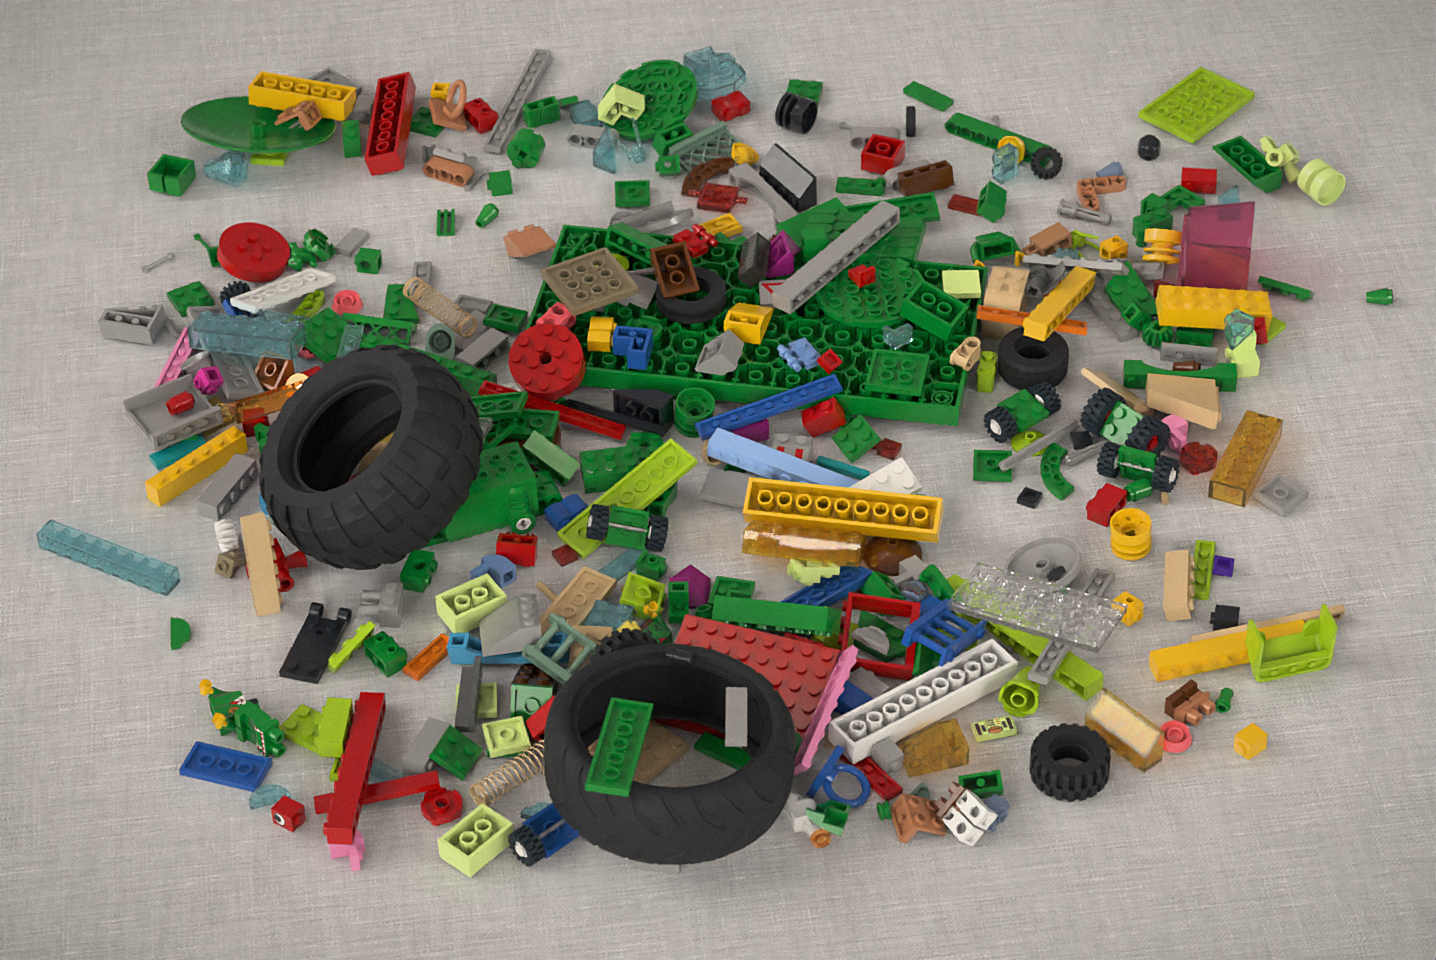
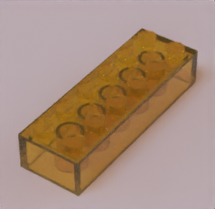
M1246 410L1210 478L1209 498L1245 508L1281 438L1282 419Z
M753 520L744 529L742 553L823 562L827 564L835 563L852 567H859L864 559L866 536L861 535L860 532L852 531L847 534L842 533L838 529L822 531L820 527L805 529L802 525H791V527H788L779 522L764 524L765 522L762 520Z

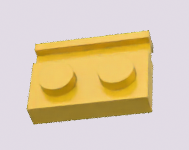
M731 213L699 224V226H703L708 234H712L714 237L719 232H722L727 238L743 232V226L739 225V222Z

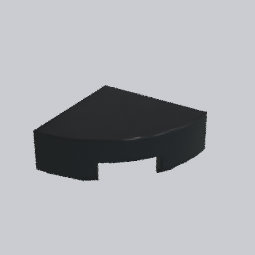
M1058 566L1046 574V577L1051 582L1065 573L1066 570L1063 566Z

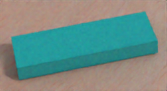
M198 435L197 440L180 442L150 454L149 458L156 469L160 470L174 464L207 442L201 435Z

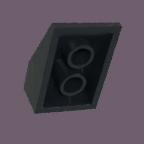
M651 389L613 390L614 412L665 426L662 437L674 425L673 395Z

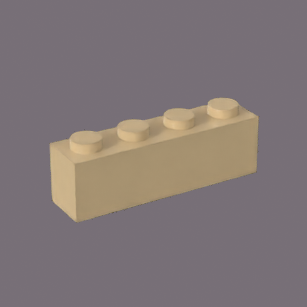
M1189 549L1165 552L1163 608L1167 622L1191 619V610H1194L1192 596H1195V590L1192 583L1195 582V574L1192 569H1195V559L1190 557Z

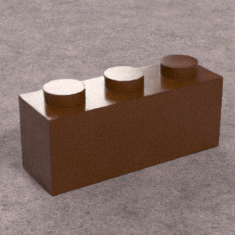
M946 160L897 173L899 192L904 197L931 193L934 190L947 189L949 186L954 185L953 168Z

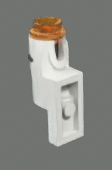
M791 791L784 809L794 832L804 831L811 843L817 848L828 846L831 842L830 832L816 825L805 815L808 807L815 810L817 804L813 799L798 801L797 795Z

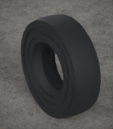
M907 106L906 137H915L916 108L915 106Z

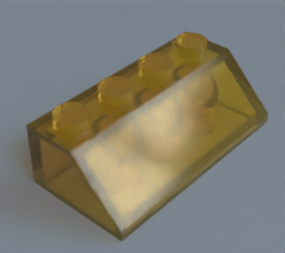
M1103 687L1085 714V726L1090 727L1092 731H1097L1100 737L1103 736L1108 746L1116 751L1118 755L1128 760L1134 767L1144 773L1162 761L1164 731Z

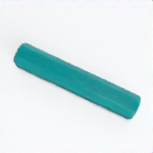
M819 456L816 460V465L858 480H862L870 475L868 470L824 456Z

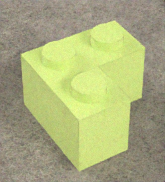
M614 84L598 104V120L614 125L621 115L637 120L645 110L644 95Z
M1252 324L1230 326V332L1227 334L1228 348L1225 349V355L1230 360V363H1236L1237 378L1259 376L1260 360L1255 350L1257 335Z

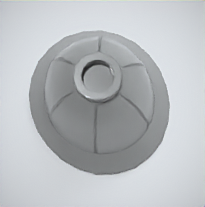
M210 350L200 352L188 358L182 363L180 369L187 371L188 374L191 373L192 378H194L201 368L212 367L213 364L209 357Z

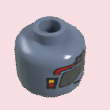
M920 581L909 582L901 591L906 598L905 601L921 603L929 596L927 586Z

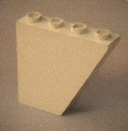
M1147 374L1145 389L1147 407L1170 415L1174 414L1185 420L1216 429L1217 422H1221L1222 412L1220 411L1221 403H1219L1220 395H1218L1219 387L1216 386L1215 379Z

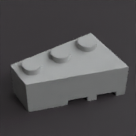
M157 305V308L139 306V309L130 310L128 307L107 308L102 313L98 322L102 337L153 345L166 321L163 305Z

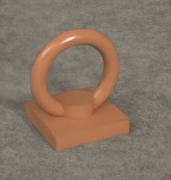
M458 79L451 85L446 101L435 98L430 99L429 106L434 124L465 132L467 124L463 108L467 96V87L463 80ZM458 87H460L458 104H454V95Z

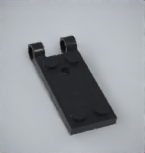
M312 602L309 614L279 670L280 677L318 684L329 663V658L334 653L347 625L351 621L352 610L340 607L337 619L331 620L322 618L324 612V605L322 603Z

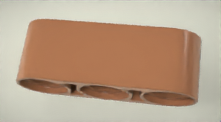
M433 156L423 166V172L427 177L459 187H464L474 176V170L469 165L440 156Z

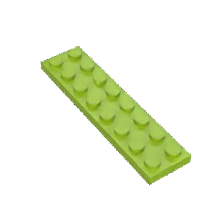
M670 438L558 531V538L582 559H585L605 542V538L603 541L586 538L588 516L593 504L609 506V508L611 505L642 511L698 464L697 459Z

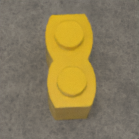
M591 317L587 337L588 351H611V346H613L612 337L617 323H614V317Z

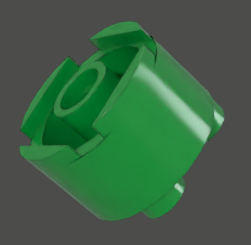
M529 128L519 129L506 148L507 156L514 167H535L546 148L545 140L540 134L533 133L534 130Z

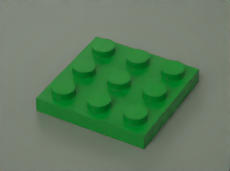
M329 307L293 329L291 336L326 364L335 358L344 357L352 350L360 348V343L365 338L363 334Z
M874 348L865 382V390L921 397L930 355Z

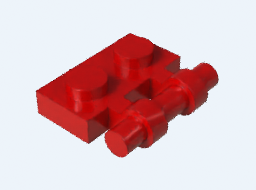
M698 224L692 226L693 232L685 229L673 235V242L675 243L686 241L689 255L693 259L707 253L708 246H713L714 248L718 246L716 238L712 234H708L706 229Z

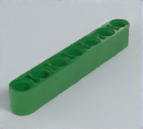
M958 112L944 125L948 133L998 151V143L1003 137H1018L1024 142L1026 147L1023 161L1028 163L1031 162V158L1038 148L1043 146L1049 147V145ZM1049 157L1041 158V167H1045L1052 159Z

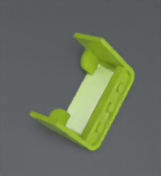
M1326 604L1321 606L1320 617L1308 620L1303 626L1302 632L1266 640L1265 634L1262 631H1258L1253 619L1248 620L1245 642L1252 674L1257 682H1266L1327 668L1331 664L1338 626Z

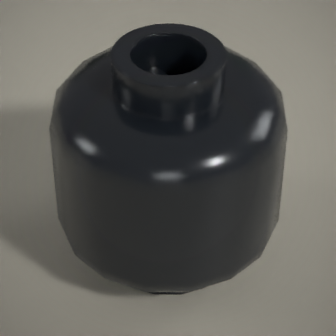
M1154 135L1142 137L1138 142V156L1145 161L1158 158L1161 147L1160 140Z

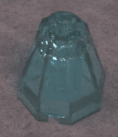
M229 151L207 160L203 171L206 177L232 187H242L243 184L240 183L247 180L248 163L243 161L244 153Z

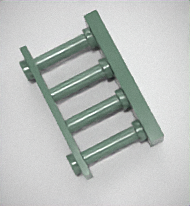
M551 612L548 622L552 625L536 645L531 646L527 643L524 646L522 656L564 685L577 672L591 653L595 654L596 650L594 648L597 644L566 623L567 621L563 616L555 615ZM559 629L568 637L555 654L548 658L542 654V649ZM574 641H576L584 649L572 665L564 670L559 666L558 662Z

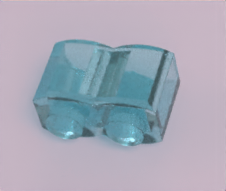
M1011 143L1000 147L992 154V177L1000 184L1017 176L1019 171L1017 163L1019 160V150Z

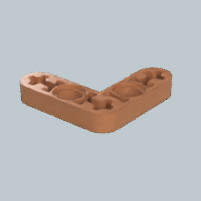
M1107 176L1078 180L1076 192L1081 207L1099 211L1100 204L1096 194L1124 191L1126 189V178L1123 176Z

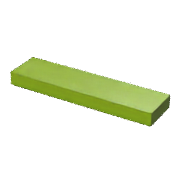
M1196 540L1194 552L1195 569H1192L1195 574V582L1192 583L1195 590V596H1192L1193 599L1209 601L1216 545L1214 541Z

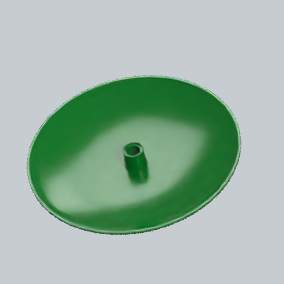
M249 96L226 97L202 102L186 110L181 117L182 128L195 139L221 149L250 154H280L299 151L325 142L332 137L336 130V124L330 118H322L307 131L304 127H299L301 124L294 128H289L299 120L298 116L275 125L274 122L278 119L277 116L283 113V110H273L268 107L249 104Z

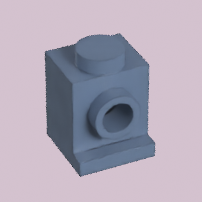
M996 794L984 802L989 809L998 815L987 828L991 832L996 830L998 823H1002L1007 818V811L1010 809L1008 801Z

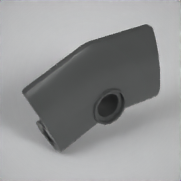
M1063 260L1049 273H1047L1044 266L1034 265L1029 274L1031 280L1025 287V294L1029 298L1036 299L1054 289L1066 272Z

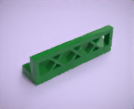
M344 312L342 316L346 322L355 324V329L359 330L365 337L368 334H364L361 328L367 325L372 326L374 329L370 334L374 335L377 333L379 337L410 345L412 332L416 333L417 325L413 322ZM387 328L390 329L391 333L383 337L379 330ZM400 330L407 331L406 340L399 339L396 333Z

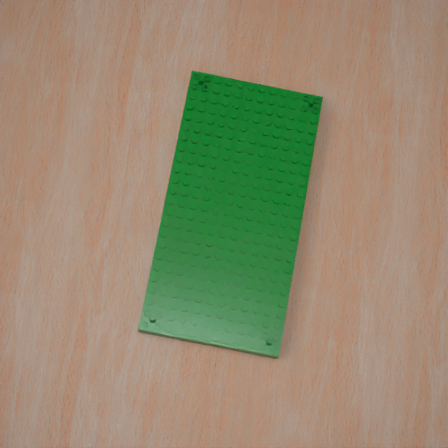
M563 224L549 266L572 259L567 257V252L572 251L583 238V234L588 233L590 238L585 240L575 251L573 258L606 247L610 253L620 254L628 259V271L652 268L651 265L606 243L608 229ZM645 233L667 245L675 243L673 242V235ZM716 240L718 241L717 247L708 246V252L695 259L690 256L693 267L705 268L717 273L723 279L726 286V305L718 316L709 321L684 324L666 318L657 308L655 291L646 310L629 302L628 306L614 302L576 315V324L570 329L580 342L586 360L585 374L579 384L580 386L610 389H651L678 396L684 389L695 387L707 390L714 400L751 404L835 374L842 386V392L794 409L805 410L834 397L845 413L858 416L861 414L862 416L958 426L969 371L963 370V367L956 364L951 365L949 361L952 352L966 338L977 337L981 320L976 319L977 306H983L988 286L989 268L917 260L916 265L910 264L911 268L917 269L921 273L925 281L942 291V271L979 270L981 298L958 299L967 304L969 308L964 321L947 342L909 320L889 326L888 328L870 329L840 323L829 317L819 307L816 295L814 294L792 314L775 308L761 344L743 342L745 343L742 349L743 353L737 362V368L733 372L729 371L724 375L697 372L695 370L704 345L724 333L726 315L738 302L760 306L759 281L786 280L793 275L788 274L771 278L766 276L759 254L767 245ZM801 252L793 259L794 273L804 266ZM655 275L642 276L657 282ZM543 280L526 329L535 326L538 318H541L556 302L562 303L545 280ZM700 290L676 296V298L688 302L698 301L705 298L708 294ZM647 315L657 318L659 324L662 325V336L658 341L654 342L646 370L628 368L627 356L614 355L613 346H611L610 352L588 351L587 337L592 316L614 317V323H617L618 326H625L630 319L634 318L636 320L640 319V316ZM805 337L820 355L831 348L843 363L830 374L820 365L808 370L801 366V370L796 372L787 365L786 359L781 358L777 347L782 344L788 348V343ZM874 348L930 355L921 397L865 390V382Z

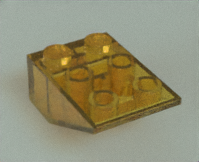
M956 718L936 722L898 745L899 749L904 753L903 765L909 778L969 764V745Z

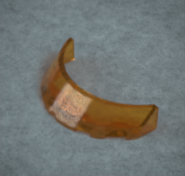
M306 379L227 403L226 406L237 424L281 411L286 400L295 393Z

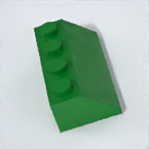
M1241 135L1213 146L1212 149L1254 186L1265 193L1281 188L1283 171L1277 166L1269 165L1266 161V156Z

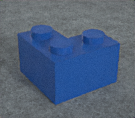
M616 325L612 337L613 354L627 356L628 368L646 370L653 349V329Z

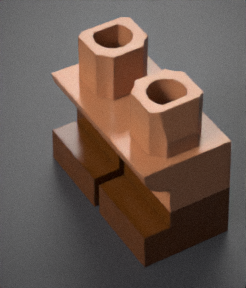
M1191 679L1165 699L1164 713L1176 721L1184 724L1190 722L1196 726L1202 720L1203 714L1200 712L1211 715L1215 711V703L1209 699L1210 692H1202L1197 688L1198 683Z

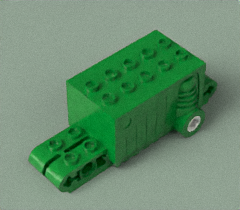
M517 441L483 450L479 456L480 471L478 477L471 484L468 499L451 518L450 524L444 530L441 529L423 548L448 541L453 543L456 540L491 532L506 526H510L511 530L516 534H526L535 527L537 516L544 515V510L547 507L561 502L563 498L548 471L533 472Z

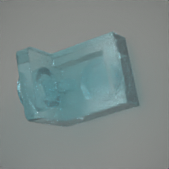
M906 323L895 330L891 329L888 325L884 326V342L893 349L908 344L912 341L913 326Z

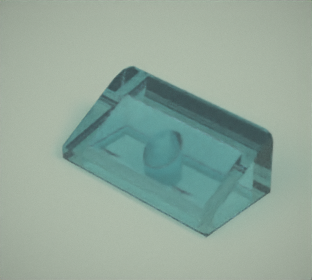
M374 757L369 780L373 783L403 778L405 774Z

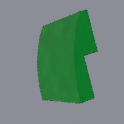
M1177 327L1174 343L1212 347L1215 329Z

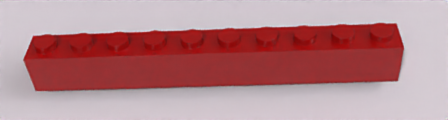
M360 692L359 700H355V713H352L351 716L352 726L348 727V740L346 739L344 743L345 753L341 754L342 766L338 767V780L334 782L335 794H331V808L327 809V822H324L323 835H327V844L353 845L386 712L385 693Z

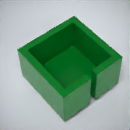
M162 154L147 173L150 190L160 193L167 192V194L181 197L196 178L194 160Z

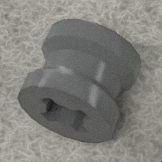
M436 145L431 147L422 146L423 163H427L433 156H436L433 154Z

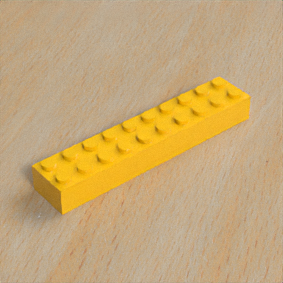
M749 477L743 516L745 522L938 543L944 504L943 499L940 497Z

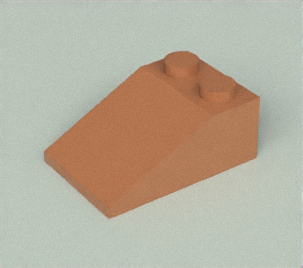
M534 224L524 226L522 231H518V229L508 231V235L503 236L508 257H527L556 247V243L542 227L534 226Z

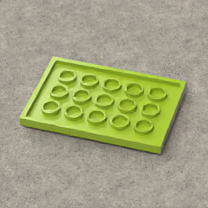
M1200 66L1141 109L1138 117L1194 144L1253 100L1255 92Z

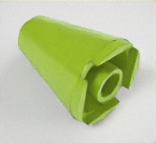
M1026 666L1021 669L1000 689L999 702L1004 706L1003 709L1012 716L1022 718L1029 714L1032 715L1039 706L1040 684L1028 680V673L1033 666Z

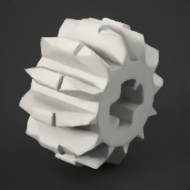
M223 519L216 522L214 527L220 549L226 552L239 548L240 543L234 521L232 519Z

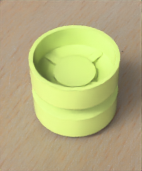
M1314 159L1302 169L1297 184L1300 190L1320 205L1325 206L1333 203L1341 195L1346 180L1343 174L1332 168L1323 159Z

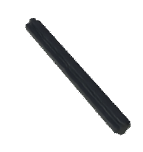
M572 399L566 401V407L660 436L665 431V426Z

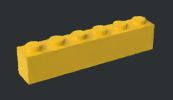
M232 426L145 481L148 499L161 507L226 466L235 454L243 455L248 451L246 434Z

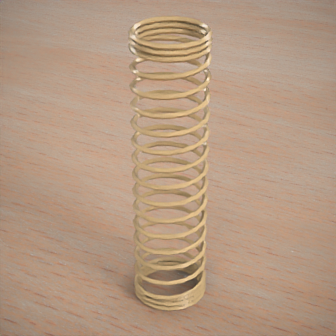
M412 277L405 283L403 288L405 297L449 326L461 337L467 338L476 331L478 321L474 316L443 296V294H440L419 277ZM419 280L417 283H420V286L417 287L415 293L411 296L412 289L417 284L415 283L411 288L410 296H408L409 285L413 281ZM472 318L473 323L471 327L466 332L461 333V331L468 326L470 319ZM469 319L467 325L462 328L463 324Z
M544 739L534 744L533 747H529L523 754L521 753L508 761L507 764L498 767L497 771H493L492 774H488L481 781L470 786V794L474 802L478 806L482 803L490 806L491 802L496 801V798L500 799L501 795H506V791L511 792L512 788L516 789L517 785L522 784V781L526 782L527 778H532V774L537 775V771L542 772L544 766L535 755L534 749L540 753L544 760V755L539 747L541 746L544 749ZM529 753H531L535 757L536 761L541 766V770L536 768V765L531 760ZM524 756L529 759L530 763L535 768L536 773H533L531 771L530 767L525 762ZM519 760H521L525 764L526 768L530 772V777L526 775L525 771L520 766ZM514 763L519 766L521 772L525 775V780L520 777L514 767ZM509 767H511L514 770L515 774L520 779V783H517L515 781V778L509 771ZM503 769L510 775L515 783V787L505 777ZM498 773L504 777L505 781L510 787V790H507L505 788L504 784L499 778ZM493 777H495L499 781L500 785L504 789V794L500 792L499 788L494 782ZM488 780L492 782V784L498 791L499 797H497L494 794L493 790L490 788ZM483 784L488 787L494 797V801L489 798L487 791L483 788Z

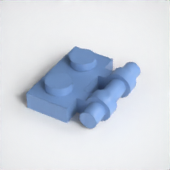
M805 337L788 343V348L782 344L777 347L781 358L786 359L787 365L796 372L801 370V366L808 370L820 365L816 360L821 355Z

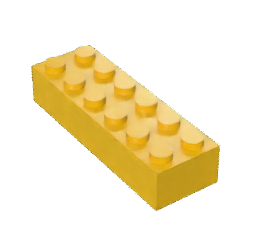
M260 71L248 86L249 104L268 107L273 110H285L291 106L293 108L297 107V104L304 100L307 102L313 100L323 118H330L336 121H345L356 103L355 87Z
M1159 285L1155 302L1158 321L1161 326L1228 330L1229 321L1265 317L1266 331L1268 332L1272 319L1268 292Z

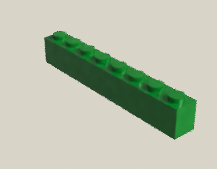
M370 333L360 343V348H373L384 344L398 345L407 350L412 348L434 358L440 365L448 369L460 381L462 387L470 396H481L478 392L484 380L497 384V374Z

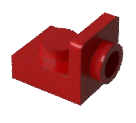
M864 264L848 270V277L861 288L875 282V267L870 266L867 268Z

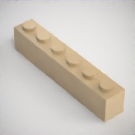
M263 512L240 517L252 600L257 617L281 612L280 603H283L281 592L277 590L281 589L279 578L275 576L279 573L277 564L273 563L276 560L274 548L271 549V546L274 545L272 534H269V531H272L270 519H266Z

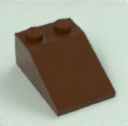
M686 241L650 249V262L664 299L700 291Z

